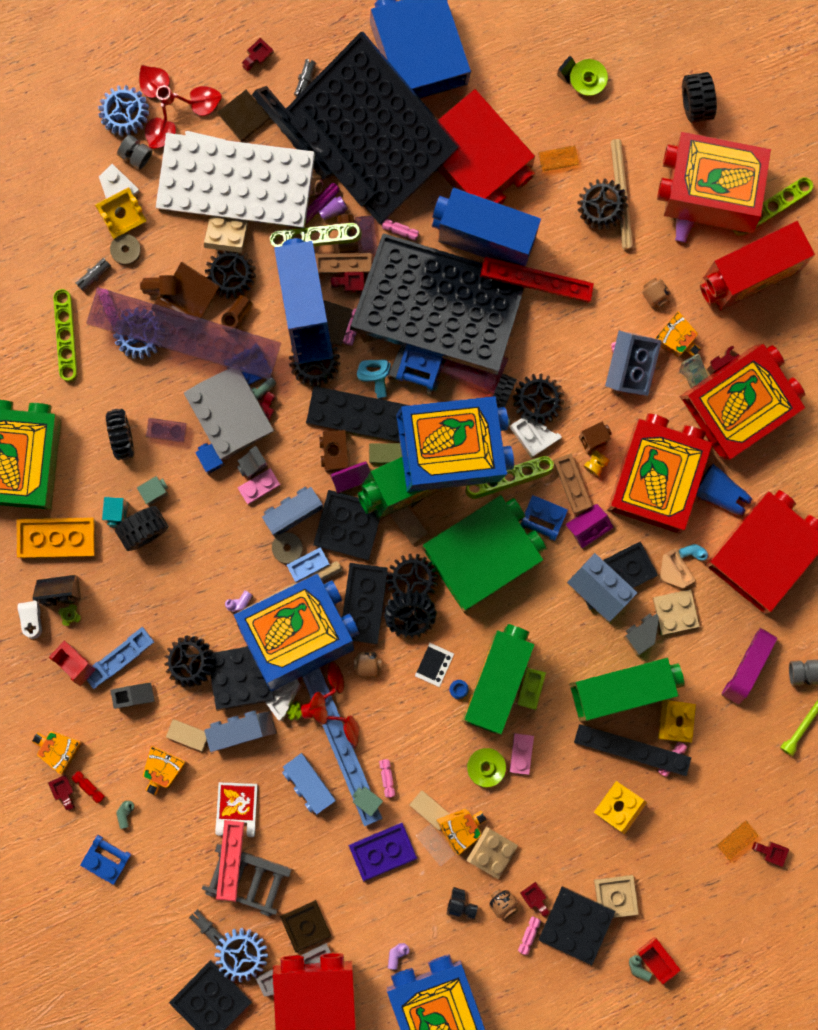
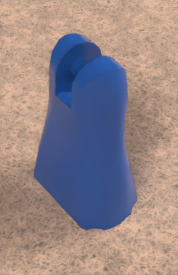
M712 464L704 474L703 480L700 481L696 497L733 514L743 516L746 510L738 505L736 501L739 499L746 504H750L752 501L751 496L732 481L722 470Z

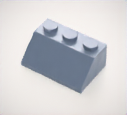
M619 330L605 386L617 391L648 396L662 340Z
M312 487L300 489L296 492L297 496L292 499L287 497L280 502L281 505L279 507H271L264 512L265 515L262 518L274 538L323 509V504Z
M596 553L567 582L608 622L637 594Z

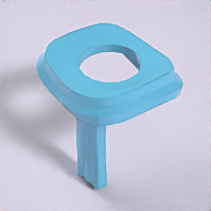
M364 360L358 366V379L366 382L375 381L377 398L386 397L385 378L389 375L391 363L387 360ZM367 367H376L380 369L375 372H370L367 370Z

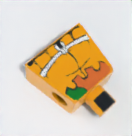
M679 311L655 337V339L662 340L660 347L677 357H680L684 351L695 357L701 350L700 347L692 342L698 333Z
M50 731L47 737L37 732L32 740V743L41 747L37 756L60 775L66 772L82 744L77 739L54 731Z
M151 746L143 772V777L150 780L145 791L156 795L160 786L169 788L187 761L155 746Z
M462 809L441 817L436 821L453 852L459 855L480 838L482 834L477 826L487 820L481 811L471 816L468 810Z

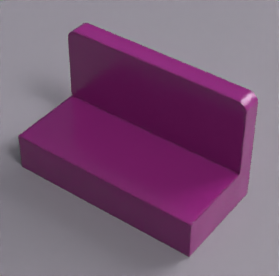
M365 461L331 474V479L337 493L363 484L370 473V469Z
M598 504L593 505L566 523L567 528L574 535L581 548H584L614 528L608 515Z

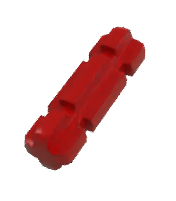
M77 771L72 776V780L76 784L79 783V787L89 796H92L96 803H100L105 796L100 791H97V788L87 778H84L80 771Z

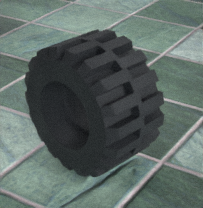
M709 72L685 75L682 81V98L688 120L693 123L714 119L717 112V99L711 75Z
M151 506L125 519L117 526L115 532L126 551H133L157 539L169 526L157 506Z

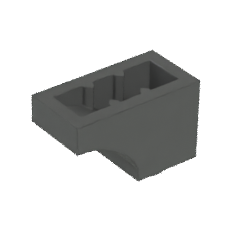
M256 446L238 460L240 464L237 467L242 476L247 475L248 479L268 468L266 461Z

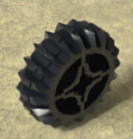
M596 179V185L589 182L591 188L587 189L584 187L583 190L586 193L579 194V197L583 200L577 201V204L582 206L578 208V212L582 213L581 219H586L585 223L587 225L591 224L593 229L597 225L599 230H602L604 225L607 229H610L611 223L616 227L617 223L615 221L618 219L622 222L623 219L620 215H626L627 212L623 209L629 207L627 203H624L628 200L627 196H623L626 193L625 190H620L621 185H615L613 180L608 183L607 179H603L601 184L600 180ZM607 191L616 194L617 202L608 199ZM600 192L597 198L591 199L596 193ZM602 201H605L607 203L606 206L604 205V207L601 208L600 203H602ZM589 207L598 210L599 218L593 217L590 214ZM615 210L610 216L606 217L608 211Z
M217 251V258L214 256L210 257L213 263H206L211 268L205 269V274H208L206 278L220 286L218 291H220L219 297L221 298L225 293L227 299H230L231 294L237 299V293L239 292L244 296L243 289L250 291L248 284L254 285V281L250 278H256V274L252 273L256 268L255 266H250L253 260H247V253L242 255L239 252L235 254V252L230 251L228 253L223 251L224 254L221 255ZM231 260L227 266L220 265L224 261ZM238 262L245 267V276L237 271ZM233 270L236 275L228 277L227 272L230 273ZM216 271L224 276L222 285L215 279ZM234 281L241 282L235 287H228Z
M337 347L332 348L333 358L330 360L328 369L324 366L322 360L318 361L319 365H315V363L312 365V362L306 363L303 369L300 368L299 364L295 365V362H291L289 364L290 368H295L291 371L292 374L299 373L296 379L299 381L303 377L302 384L304 385L309 380L310 387H313L314 381H317L318 387L321 386L320 380L328 384L326 377L333 380L334 376L331 372L337 374L338 370L334 366H340V362L335 361L340 359V355L335 354L338 351ZM294 355L289 356V360L295 361ZM314 369H317V370H319L320 372H323L322 374H319V375H309V374H307L308 372H310V371H312V370H314Z
M532 374V381L525 377L526 384L520 381L519 386L521 388H515V392L519 395H513V399L519 401L514 402L513 406H520L516 413L523 412L521 415L522 419L526 415L529 416L528 423L535 419V425H538L541 419L542 425H545V418L552 422L553 418L551 415L556 418L559 416L555 410L562 411L563 408L558 404H564V400L559 399L564 396V393L557 392L561 389V386L554 387L557 382L555 379L551 383L548 382L550 379L549 375L543 380V374H539V379H536V375ZM537 385L534 394L523 395L529 387ZM543 386L552 392L554 398L544 394ZM540 391L539 396H541L543 400H541L538 406V403H536V400L534 401V399L537 397ZM523 401H527V403H531L534 406V413L526 408ZM554 404L551 410L540 414L543 405Z
M112 409V411L106 413V426L111 449L117 460H127L134 456V444L129 421L123 409Z
M409 554V560H406L405 556L402 555V563L396 559L394 562L397 567L390 565V569L394 572H387V576L392 577V579L386 580L387 584L393 583V586H390L388 590L392 591L395 589L396 591L392 594V597L400 595L401 592L397 586L396 579L407 584V592L410 590L412 593L417 585H425L427 587L422 593L426 597H430L427 594L428 592L434 594L435 591L431 589V586L437 587L438 584L432 582V580H437L438 576H432V573L437 571L436 568L429 569L433 563L429 562L426 565V557L419 561V554H416L415 559H412V554ZM413 564L410 573H398L402 567ZM418 566H421L426 571L428 580L418 576ZM415 570L414 575L416 576L415 578H418V581L414 582L411 589H409L410 584L406 578H410Z
M408 590L407 594L401 591L400 596L394 595L393 600L389 599L384 614L386 625L390 627L391 633L395 632L397 637L402 634L404 639L407 636L413 639L415 635L420 638L421 633L427 635L428 629L432 630L437 616L434 602H431L430 597H426L424 593L419 595L417 590L414 593Z
M186 635L184 638H178V643L172 642L173 648L167 649L170 654L164 656L168 659V662L164 663V665L169 666V668L165 672L171 674L169 679L175 680L176 685L181 684L185 688L188 686L189 688H194L195 684L196 686H201L202 681H208L206 675H213L209 670L210 668H215L211 661L216 659L211 657L214 651L209 649L210 644L204 643V639ZM194 646L199 651V654H193L189 647ZM186 669L191 677L184 676L180 670Z

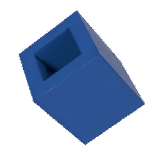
M205 443L197 448L198 451L195 453L207 474L225 466L212 443L209 445Z

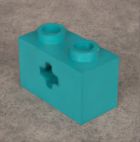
M104 497L102 520L109 527L117 528L121 522L127 519L128 502L124 498Z

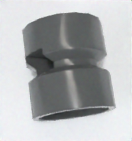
M128 135L119 146L117 156L125 161L130 160L132 166L141 170L149 161L153 150L145 144L140 145L138 139Z
M818 659L807 660L805 663L802 661H790L789 678L791 685H804L805 682L808 685L818 684Z

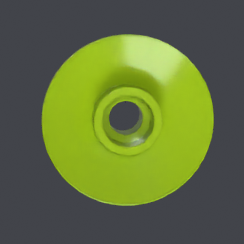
M584 59L576 63L572 68L570 81L578 93L585 96H593L605 88L608 74L606 68L599 61ZM590 77L592 81L586 82L585 78Z
M479 749L468 760V775L479 786H494L505 775V760L494 749ZM484 764H489L490 769L488 771L483 770Z

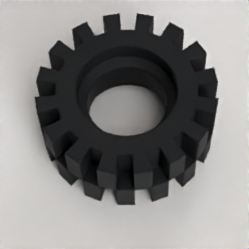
M502 374L492 396H496L497 408L506 406L517 379Z

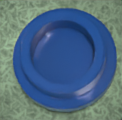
M455 680L451 683L449 691L452 697L462 699L468 694L469 687L465 681Z

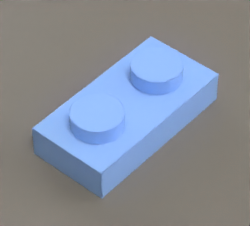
M320 547L287 564V567L294 581L297 582L330 564Z

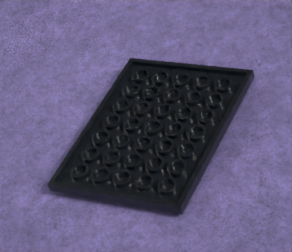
M360 32L284 110L292 119L302 108H306L377 194L365 205V208L379 224L388 219L461 148L364 32Z
M383 233L350 330L498 375L524 287L480 277L483 263Z

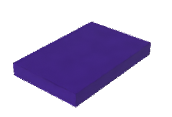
M402 822L348 845L363 882L417 859Z

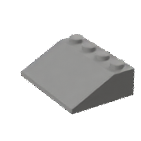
M238 365L184 392L220 459H229L275 431Z

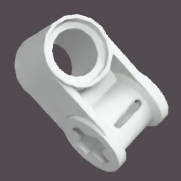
M39 602L19 603L18 613L23 634L31 639L38 638L42 633ZM31 625L36 628L33 630V634L28 631V629H31Z

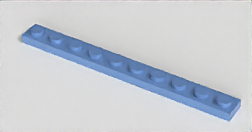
M320 668L302 676L311 699L316 692H321L323 695L330 692ZM332 696L325 699V706L328 716L340 717ZM327 719L326 724L322 726L351 795L353 796L359 787L363 789L365 786L370 790L355 751L345 735L342 721ZM356 805L364 826L382 819L378 808L370 816Z

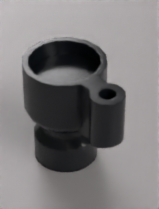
M453 887L447 915L455 918L466 916L467 919L474 920L478 905L466 904L465 890Z

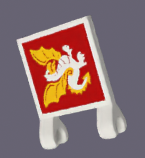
M219 782L216 835L223 836L224 820L247 823V836H255L258 784Z

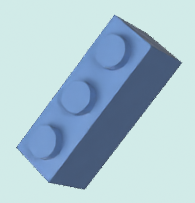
M303 753L283 766V775L288 782L290 780L294 782L296 786L293 789L299 797L303 796L306 799L307 803H305V806L310 813L315 812L317 815L336 801Z

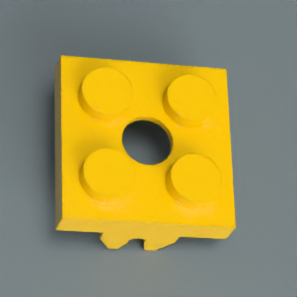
M129 187L95 204L113 239L147 221ZM118 207L124 208L126 211L125 217L117 218L115 210Z
M662 700L659 739L692 743L696 704ZM678 716H681L683 719L681 727L676 725V718Z
M616 781L594 813L625 834L647 802ZM622 801L624 803L623 810L616 812L614 809L615 804Z

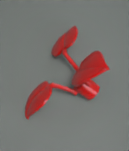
M142 65L139 73L141 91L149 98L157 97L160 100L164 116L163 120L157 117L151 119L146 124L145 137L151 149L162 148L165 146L166 133L176 134V126L173 122L167 121L166 105L172 104L174 98L192 104L191 108L195 114L207 116L217 108L222 99L221 93L211 87L199 86L191 90V100H187L170 90L168 87L170 77L165 70Z
M332 661L328 666V680L333 687L332 690L325 695L321 692H316L310 703L302 704L301 713L304 719L315 718L321 725L326 724L327 719L343 721L345 723V735L352 747L356 749L359 740V728L354 717L350 715L345 718L328 716L325 699L336 693V691L338 694H341L344 690L342 671L336 662Z

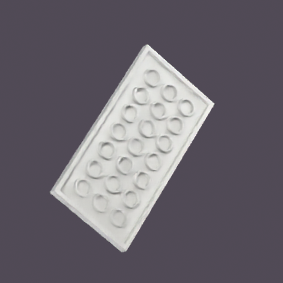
M166 133L156 208L305 228L315 152Z

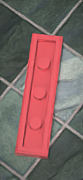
M224 820L216 900L236 901L244 822Z

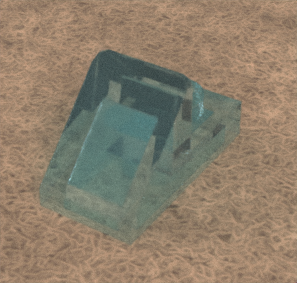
M698 353L681 363L679 372L686 376L690 388L708 377Z

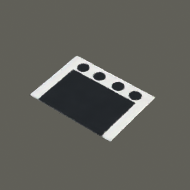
M429 643L415 676L440 687L454 653Z

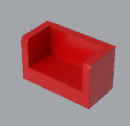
M65 640L49 656L80 687L96 670Z
M655 937L636 951L662 985L681 971Z

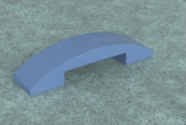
M141 627L102 660L92 665L96 670L87 681L93 689L123 669L154 643V640L145 628Z

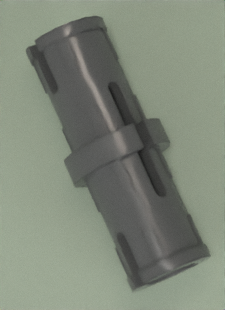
M305 59L302 73L298 76L299 82L294 92L296 97L313 81L312 75L317 64L313 60L309 62V59Z
M102 258L94 267L88 268V272L75 284L84 292L95 280L98 281L99 277L111 265Z
M197 909L194 914L199 919L193 914L189 919L201 930L200 933H204L216 946L219 941L214 936L219 940L223 939L224 936L214 928L212 921L209 922Z

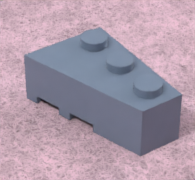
M256 710L245 713V717L241 719L238 716L228 718V723L222 724L221 721L210 724L211 728L204 730L210 752L276 734L271 712L256 714Z

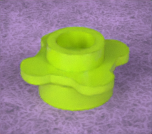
M71 604L69 607L59 609L58 613L61 615L64 626L80 621L81 617L76 611V605Z
M295 701L294 704L290 705L287 711L288 719L297 721L302 713L299 702Z

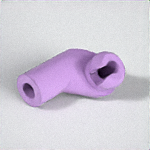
M244 590L240 599H228L225 602V607L231 612L241 611L245 609L253 595Z
M400 943L390 950L388 969H397L398 959L407 955L410 951L408 945Z

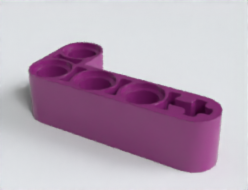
M762 628L758 629L733 678L726 684L721 694L722 696L738 705L748 696L777 640L776 636Z

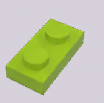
M527 667L517 705L534 710L537 709L546 672Z

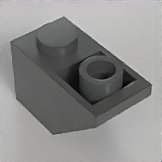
M651 613L641 619L643 622L641 625L636 627L634 624L626 630L627 635L624 638L636 655H640L655 644L659 620L657 614L653 616Z
M151 683L110 690L114 709L155 702Z

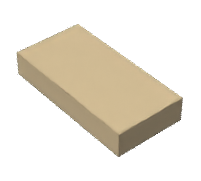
M175 719L172 720L166 738L203 751L207 741L203 730Z
M422 790L410 803L414 810L438 830L441 828L436 820L449 815L445 809Z

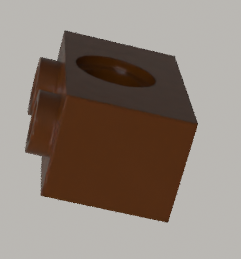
M602 421L583 430L579 435V439L586 453H589L608 444L612 432L607 424L604 425Z
M346 430L323 431V437H319L320 448H324V456H321V467H325L326 472L341 471L348 468ZM331 447L339 449V453L335 456L330 455L328 451Z

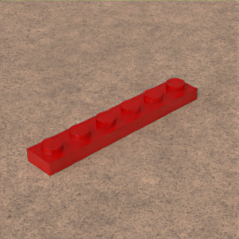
M485 257L483 260L480 276L587 303L591 302L594 283L488 257Z

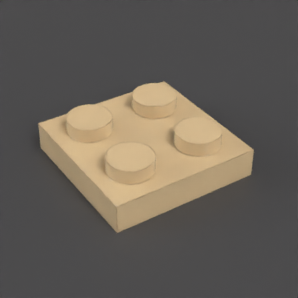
M210 216L204 248L242 253L248 221Z
M691 589L653 597L655 611L659 616L658 624L661 635L699 627Z
M486 827L466 861L499 879L518 845Z
M633 875L594 880L597 902L616 910L613 918L639 915Z

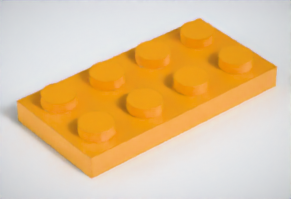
M95 518L17 519V558L95 556Z

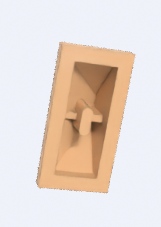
M675 548L663 555L660 580L684 588L693 583L695 579Z

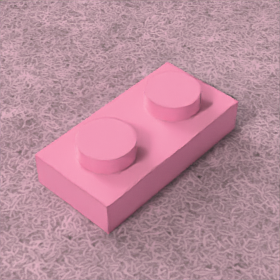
M271 468L238 487V490L249 505L280 486V483Z
M514 733L510 772L529 775L534 736Z

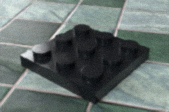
M328 490L313 546L369 561L380 519L378 520L374 511L366 514L359 498Z
M248 646L214 652L211 657L216 659L211 661L215 668H210L213 674L211 675L216 711L274 700L273 691L271 692Z
M562 886L539 937V941L593 965L616 910Z
M212 960L169 1002L195 1030H225L252 1003V1000L229 977H224L225 973L223 971L220 972V968Z

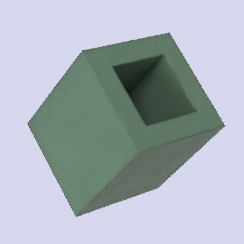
M157 476L137 487L148 506L168 495L166 489H168L167 484L163 478L159 480Z
M365 786L363 789L359 787L352 796L355 798L353 803L370 816L373 815L383 802L381 798Z

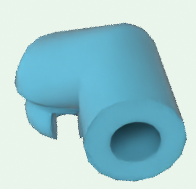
M697 544L679 549L681 558L690 555L701 561H705L708 558L707 551Z

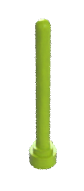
M818 700L792 738L786 742L784 741L780 749L786 754L793 757L796 753L798 741L818 714Z

